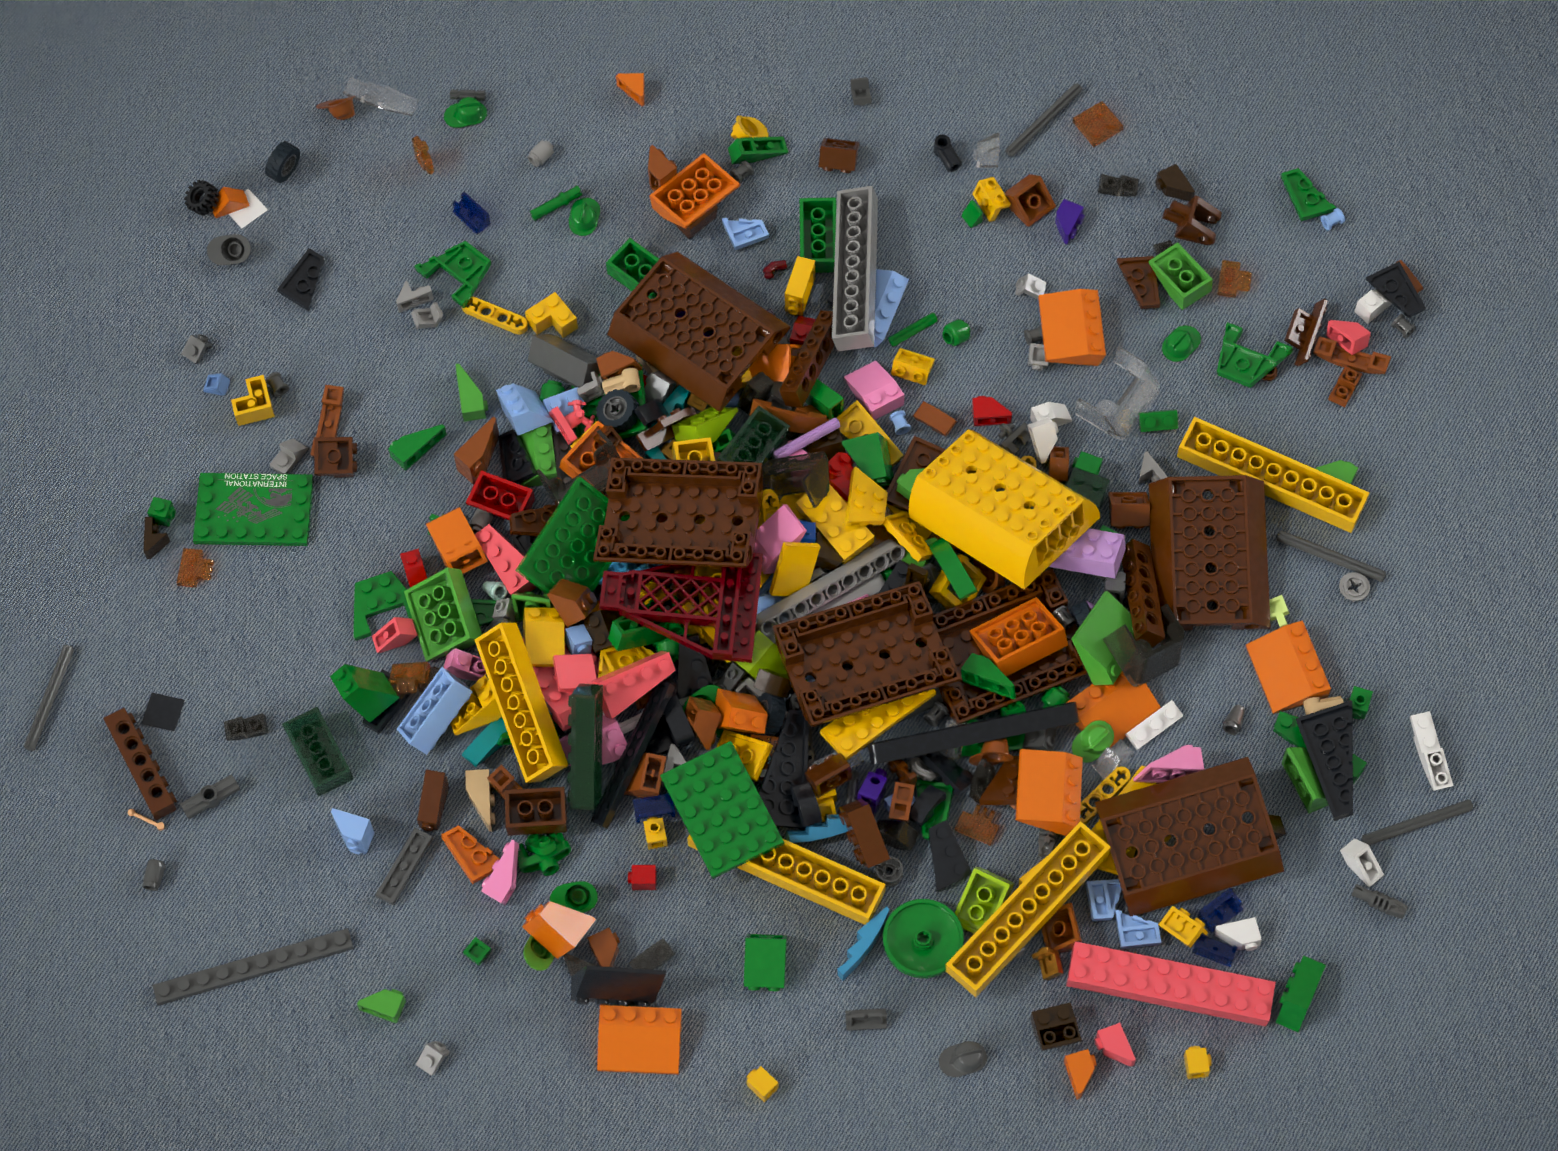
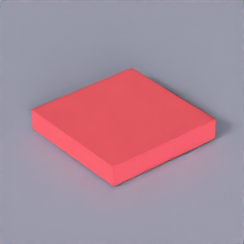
M592 654L553 656L558 692L595 691L592 680L597 678Z

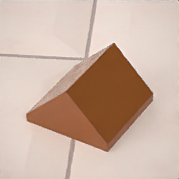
M1070 902L1061 906L1041 928L1045 946L1057 950L1059 953L1072 951L1075 941H1082L1073 905Z

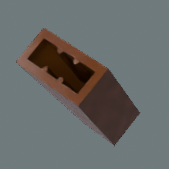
M427 769L425 771L417 817L419 827L425 831L439 830L449 790V784L444 772Z

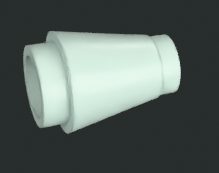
M486 581L482 586L483 591L493 600L503 599L507 595V589L502 582Z

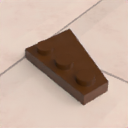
M1154 256L1117 258V264L1140 308H1160L1157 277L1149 265V260L1153 259Z
M549 504L543 506V508L529 509L511 514L509 517L510 534L538 536L559 504Z
M1013 756L1014 759L1012 761L1003 763L979 799L980 805H1016L1019 756Z

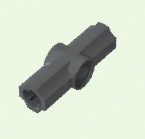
M231 774L213 785L204 786L198 794L180 803V806L187 818L190 819L208 808L217 807L220 801L241 789ZM214 794L212 799H206L208 795Z

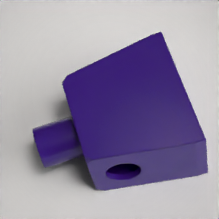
M877 768L875 773L868 772L857 797V800L861 798L869 803L874 817L883 799L887 785V772L881 768Z

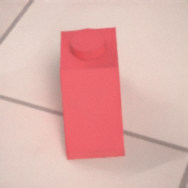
M1337 320L1328 321L1326 332L1328 338L1337 341V344L1351 355L1368 347L1371 334L1370 331L1359 323Z
M394 617L372 635L377 653L407 645L417 636L413 619Z
M1120 1023L1097 1031L1096 1038L1094 1039L1098 1050H1102L1104 1056L1127 1066H1134L1136 1059Z

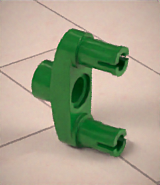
M549 833V836L554 839L557 848L547 855L534 854L529 857L524 844H519L518 867L522 873H531L541 870L544 876L555 874L560 868L557 862L569 855L572 849L563 834L556 833L555 835V833Z

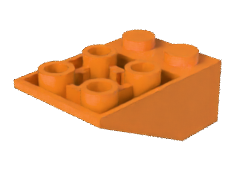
M460 507L425 524L446 568L461 569L462 574L488 562Z

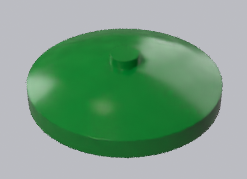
M916 899L900 905L887 919L883 931V946L889 961L902 973L915 978H932L945 973L946 963L962 948L964 942L962 925L955 913L946 905L930 899Z

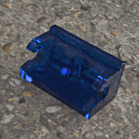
M464 191L460 195V202L454 200L453 213L478 235L491 224L489 213Z
M669 794L633 800L637 824H640V819L667 814H671L672 818L676 817L674 803Z
M1229 888L1200 909L1197 917L1212 934L1216 926L1225 924L1243 910L1241 907L1242 902L1233 890Z
M1202 933L1195 942L1192 953L1230 967L1238 946L1234 945L1232 947L1204 936Z

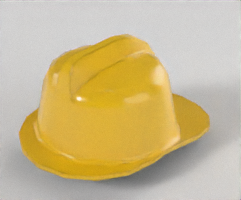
M738 115L736 123L732 127L731 137L734 139L768 137L769 133L764 124L759 120Z

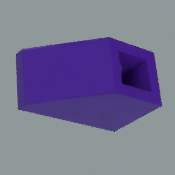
M1063 199L1056 212L1055 223L1063 242L1068 245L1070 239L1075 238L1076 228L1078 224L1081 225L1083 223L1085 215L1083 214V206Z

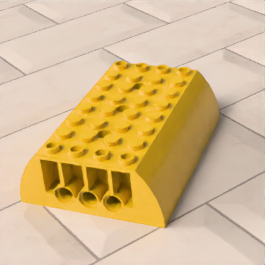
M969 429L917 475L909 500V518L1022 589L1029 586L1100 519V512L1092 501L981 434ZM999 488L1005 489L1004 491H996ZM1028 506L1034 507L1033 509H1025Z

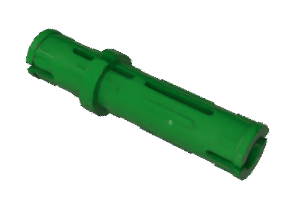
M576 185L564 193L560 192L557 197L537 208L530 210L529 212L533 220L537 221L539 218L563 205H569V202L582 196L581 190Z

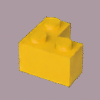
M556 292L525 311L527 323L537 335L552 325L562 338L578 329L576 316Z
M264 375L245 379L249 395L231 400L238 426L275 417Z

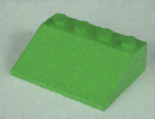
M447 567L404 591L426 662L446 656L455 648L459 650L469 648L475 645V639L482 635L461 569Z
M1108 591L1102 594L1071 638L1093 685H1113L1141 644L1134 639L1130 612Z

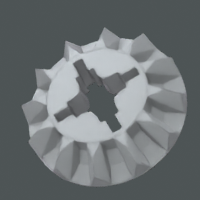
M1348 573L1340 580V594L1345 599L1352 600V602L1362 601L1369 594L1370 583L1360 573ZM1351 583L1354 586H1360L1358 587L1357 592H1355L1354 589L1350 590Z
M919 757L913 758L909 764L911 772H914L917 777L923 780L926 779L931 782L939 776V774L933 773Z

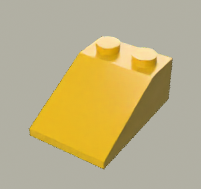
M524 607V644L532 666L554 667L553 656L565 655L564 621L555 608Z

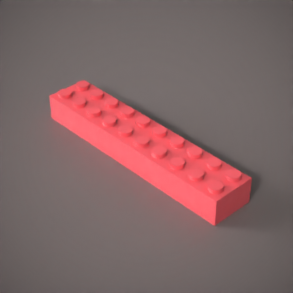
M1075 941L1066 986L1266 1027L1270 1021L1275 982Z

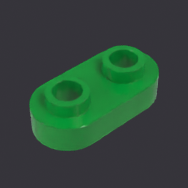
M531 834L525 841L527 850L538 855L550 854L557 848L554 839L544 835Z

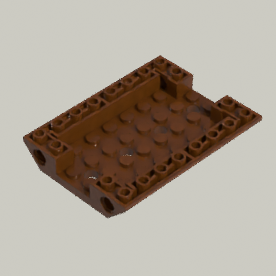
M677 251L662 256L615 311L607 335L715 410L721 412L744 385L741 379L744 373L761 353L768 356L791 327ZM650 293H658L655 298H648ZM680 311H685V312H686L683 317H681V318L676 317V315H677L678 312H680ZM706 331H714L712 336H704ZM736 349H741L742 353L740 355H733Z
M611 458L606 486L609 500L604 525H599L594 561L746 568L753 559L763 495L762 463ZM622 516H630L627 521H621ZM662 516L668 517L665 522H663V523H659V522H658V519H659L660 517H662ZM705 518L702 524L695 523L697 519ZM738 519L743 520L741 525H733L734 521Z
M1247 475L1167 477L1149 483L1151 555L1164 631L1193 630V626L1231 625V630L1270 629L1264 481ZM1209 491L1213 494V498L1206 500L1202 494ZM1212 528L1215 534L1213 536H1206L1204 530ZM1210 564L1214 565L1216 571L1208 573L1205 567ZM1213 601L1217 603L1218 608L1216 610H1209L1207 604Z
M1053 569L1042 572L1025 589L1016 584H1011L933 615V622L943 646H948L961 677L960 681L939 687L944 706L948 709L949 716L957 725L1088 674L1071 639L1078 630L1076 624H1074L1065 631L1068 646L1006 676L1014 684L1015 699L963 682L961 668L971 653L983 655L969 630L1035 597L1042 602L1051 614L1063 605L1068 606V599ZM923 641L917 642L920 648L927 645Z
M920 581L773 626L779 655L805 720L812 727L961 680L948 646H943L934 625L933 611ZM918 641H923L927 645L925 647L920 648L916 645V643ZM885 652L888 653L890 657L887 659H882L879 655ZM845 664H850L853 666V668L847 671L844 670L842 666ZM809 675H812L816 678V680L813 682H808L805 678Z
M1248 757L1095 802L1106 841L1111 846L1110 852L1130 916H1137L1284 872L1276 837L1255 772ZM1249 812L1253 815L1254 819L1251 823H1245L1242 820L1244 813ZM1206 824H1212L1215 832L1207 835L1204 833L1203 827ZM1166 836H1174L1176 844L1174 846H1167L1164 841ZM1135 847L1138 851L1137 856L1134 858L1128 857L1126 855L1127 848Z

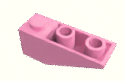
M456 648L446 656L444 668L458 678L477 681L486 674L481 657Z
M511 840L510 843L508 842L504 846L502 851L504 854L500 860L498 859L492 867L493 872L490 877H486L482 884L483 889L481 890L504 905L507 904L516 889L519 843Z

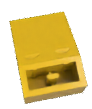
M487 673L470 687L473 691L470 699L461 707L457 717L450 722L455 735L497 721L502 717Z

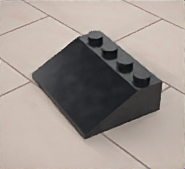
M585 966L571 976V1001H577V1004L581 1005L597 1002L599 1006L616 1003V1006L636 1004V1007H648V1005L655 1002L666 976V971Z

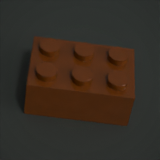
M565 788L505 790L507 835L567 832Z
M860 798L839 807L841 813L838 815L841 823L845 824L848 829L846 836L849 843H852L855 847L853 854L856 861L870 868L889 860V854L869 803Z

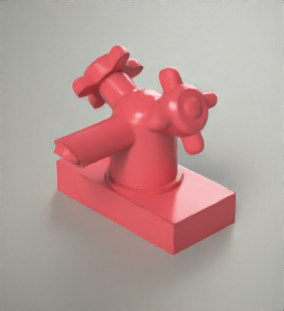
M581 400L568 402V406H573L574 411L563 416L558 406L549 412L568 445L577 439L572 430L574 427L582 423L586 426L584 429L586 432L594 423V415L590 419L584 416L585 412L581 409V406H585L586 402Z

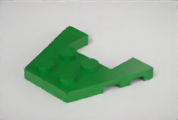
M464 241L445 250L444 254L438 257L433 256L429 258L428 262L418 263L414 267L426 279L441 267L463 285L451 297L457 304L465 308L490 268L491 260L467 241Z
M1227 322L1217 375L1251 388L1289 356L1293 349L1291 346L1277 341L1270 354L1266 356L1237 345L1236 342L1243 333L1241 327Z
M392 571L355 583L353 633L355 641L372 636L366 620L368 617L405 606L408 618L412 619L404 591L407 589Z

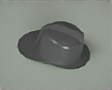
M240 234L216 237L209 242L207 247L209 259L217 265H231L244 262L251 253L249 241Z
M965 1041L944 1049L939 1057V1067L947 1076L961 1077L981 1070L986 1065L987 1053L979 1043Z

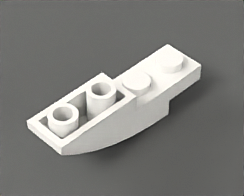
M1430 711L1411 715L1410 721L1415 735L1413 737L1433 791L1452 787L1453 783L1443 748H1440Z

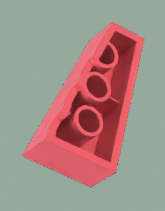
M488 524L475 534L482 550L511 596L518 592H531L536 588L534 584L515 571L525 555L502 533Z
M659 651L592 680L605 717L615 718L676 671L669 652Z

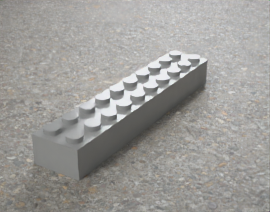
M873 186L837 191L832 340L838 352L874 347L878 198Z

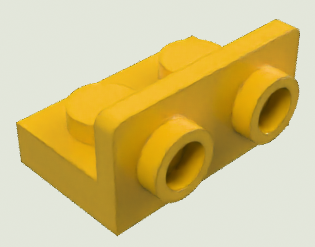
M994 177L978 181L972 195L988 221H995L1001 209L1010 207L1011 203Z
M900 348L893 360L891 375L926 385L935 359Z
M1172 906L1158 924L1162 929L1189 948L1193 946L1202 933L1204 935L1208 934V931L1204 928L1205 924L1198 918L1191 919L1189 917L1191 914L1182 907L1178 910Z

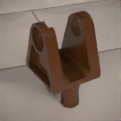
M1195 195L1187 205L1173 200L1170 208L1164 210L1162 218L1176 224L1175 238L1203 245H1213L1216 234L1198 221L1217 224V221L1221 220L1222 212Z

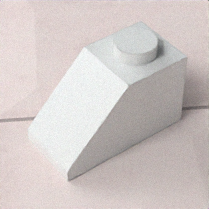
M1370 290L1357 301L1355 313L1368 324L1392 303L1378 290Z
M1046 402L1031 408L1030 419L1032 423L1046 418L1056 422L1057 427L1072 422L1065 404Z
M1049 418L1027 425L1037 460L1041 464L1046 462L1058 439L1056 435L1059 432L1057 424Z
M1354 838L1340 850L1347 865L1367 886H1372L1384 875L1368 844Z
M1255 917L1218 925L1214 931L1216 937L1238 950H1255L1262 941Z

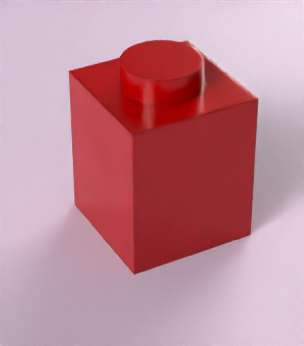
M632 865V872H628V884L632 885V890H656V865Z

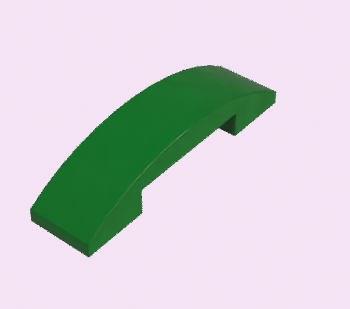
M940 538L928 545L960 601L978 592L948 541Z

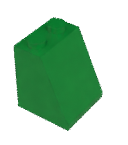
M876 432L842 441V445L863 473L882 488L890 486L894 474L887 439Z
M344 664L330 676L343 700L369 723L399 699L390 681L382 672Z
M746 935L744 986L748 987V990H760V987H768V991H780V988L785 987L787 935Z

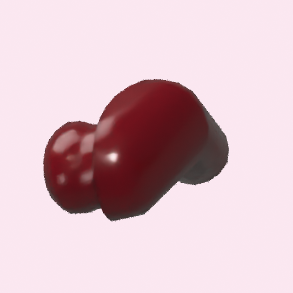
M786 260L770 262L763 268L764 277L766 279L773 278L775 270L787 269Z

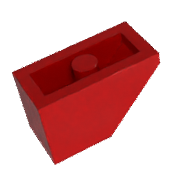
M799 316L794 322L790 344L803 345L816 319Z
M986 396L972 398L974 426L1011 423L1012 412L994 398Z
M419 548L400 554L410 588L427 579Z

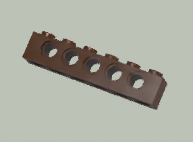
M820 311L779 390L786 406L803 407L835 345L832 340L833 311Z
M1131 539L1125 544L1126 550L1122 558L1124 573H1126L1125 583L1134 639L1153 648L1165 638L1151 550L1150 546Z
M122 708L104 717L103 719L155 821L176 811L174 803L177 800L173 792L168 793L166 787L169 784L164 775L159 776L158 771L161 769L156 759L151 760L150 755L153 753L148 744L143 745L141 740L144 739L140 728L135 729L133 724L136 723L133 714L131 712L127 713L125 708ZM124 729H129L127 733H121ZM132 745H138L135 749H129ZM140 761H146L143 765H138ZM154 776L153 780L146 781L148 777ZM162 792L160 797H154L156 793Z

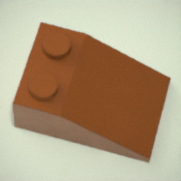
M494 416L454 453L457 471L472 484L476 482L481 470L487 472L499 439L497 420Z

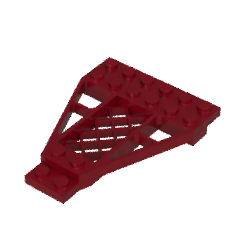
M753 553V559L746 568L722 567L721 578L694 576L695 566L693 565L691 575L663 573L690 566L669 564L641 571H604L599 609L619 611V615L711 659L752 663L763 553ZM649 582H655L657 585L652 591L645 586ZM669 583L677 587L671 593L665 588ZM689 585L697 589L690 595L684 590ZM708 587H712L716 591L710 597L704 592ZM643 589L647 594L641 598V593ZM662 590L666 597L658 601L654 594ZM681 591L686 598L678 603L674 596ZM701 594L706 600L698 605L693 598ZM719 596L717 606L712 600ZM651 598L656 604L648 609L643 602ZM670 599L675 606L667 611L663 604ZM690 601L695 608L687 613L682 606ZM709 603L714 610L706 614L701 608ZM660 608L663 612H658L654 610ZM679 609L682 614L674 613V612ZM698 611L701 615H693V614ZM650 621L683 624L685 626L684 636H679ZM690 625L714 627L713 650L688 640V627Z

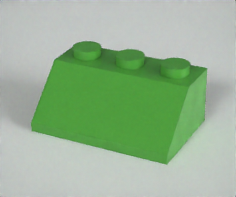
M546 424L519 435L537 472L536 476L521 482L520 485L534 487L557 484L558 477L551 424Z
M1287 748L1281 764L1308 814L1328 806L1306 748Z

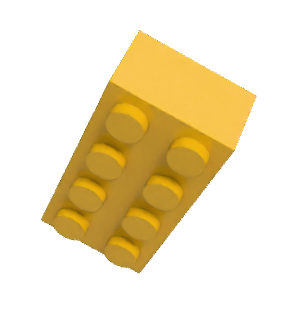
M826 479L796 502L797 511L807 522L816 523V533L820 531L844 560L842 562L843 565L874 543V535L866 526H860V523H852L851 526L845 525L847 503Z

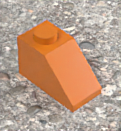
M1089 1049L1066 1055L1064 1058V1064L1076 1099L1082 1097L1094 1073L1095 1066H1097L1096 1059L1093 1054L1090 1055Z

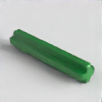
M934 313L926 315L889 336L888 342L892 347L898 345L938 321L937 316Z

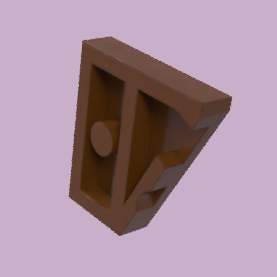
M902 759L889 761L887 763L888 768L893 774L896 773L899 778L898 782L913 784L916 790L917 775L914 772L910 773L908 771V765Z

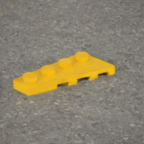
M858 400L837 417L840 422V433L848 439L878 432L887 439L892 467L903 459L904 454Z

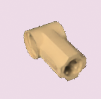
M627 368L622 371L621 375L603 380L602 388L605 395L607 392L615 389H622L629 393L639 391L641 386L638 370L636 368Z
M1341 696L1325 699L1312 697L1304 700L1303 706L1306 715L1344 702Z

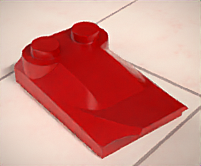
M838 452L820 470L817 477L822 481L826 479L835 491L848 502L851 472L854 467L852 466V459L847 453Z

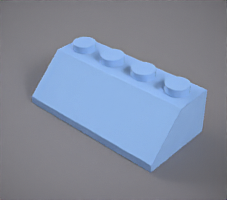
M876 269L875 348L884 341L909 281L908 278L891 270Z
M441 667L398 726V732L411 746L427 755L435 747L440 736L446 732L450 722L457 717L464 703L470 699L473 691L446 668Z

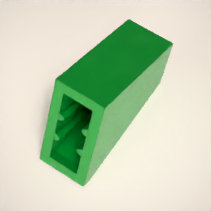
M817 379L805 402L808 405L814 406L823 415H827L829 420L837 418L844 412V398Z

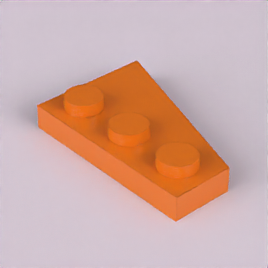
M459 825L441 834L442 840L472 884L492 874V867L499 858L488 847L485 848L477 842L475 837Z

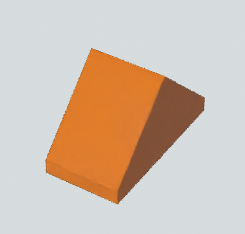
M644 73L617 74V86L639 105L643 106L645 98Z
M223 187L218 192L219 196L217 198H219V202H215L217 206H213V214L215 218H219L250 206L244 190Z

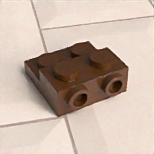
M314 437L315 476L354 477V472H357V461H354V454H357V443H353V437Z

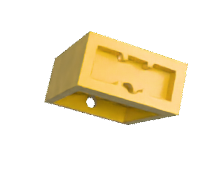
M797 256L785 291V312L791 315L803 316L815 281V260Z
M962 554L957 555L979 592L986 577L978 567L969 562L968 557ZM941 570L929 591L946 609L975 599L978 594L976 592L960 601L947 589L950 582L943 570Z

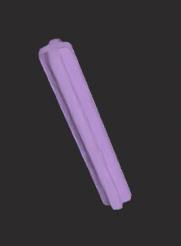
M833 418L774 450L773 455L775 459L780 461L840 428V422L837 418Z

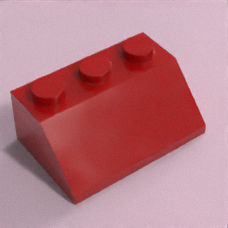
M481 470L465 503L510 520L511 514L531 509L535 496L533 489Z

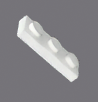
M1171 700L1125 735L1134 748L1138 750L1184 715Z

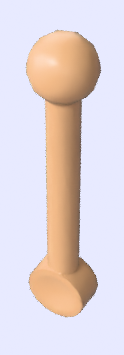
M134 809L128 810L129 816L142 819L156 826L159 831L164 830V823H157L136 813Z

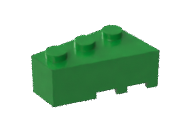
M650 600L649 604L645 606L649 609L656 603ZM660 608L654 610L658 612H663ZM621 616L612 622L608 639L617 651L660 642L667 639V637ZM650 621L667 630H669V625L671 624L667 622Z
M1304 955L1300 963L1296 961L1292 970L1295 976H1290L1286 988L1289 991H1284L1280 1003L1283 1005L1275 1023L1299 1032L1325 969V964Z

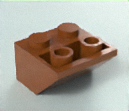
M652 144L649 150L648 174L650 188L656 191L677 174V166L672 160L669 161L665 157L661 149H657Z
M689 696L684 713L700 742L706 750H710L711 745L716 740L715 732L717 726L721 724V713L712 701Z
M644 753L624 794L658 801L662 786L660 775L663 774L665 769L666 756Z

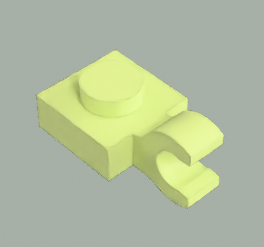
M1280 595L1270 599L1271 621L1277 619L1280 628L1288 625L1285 616L1290 613L1283 596Z

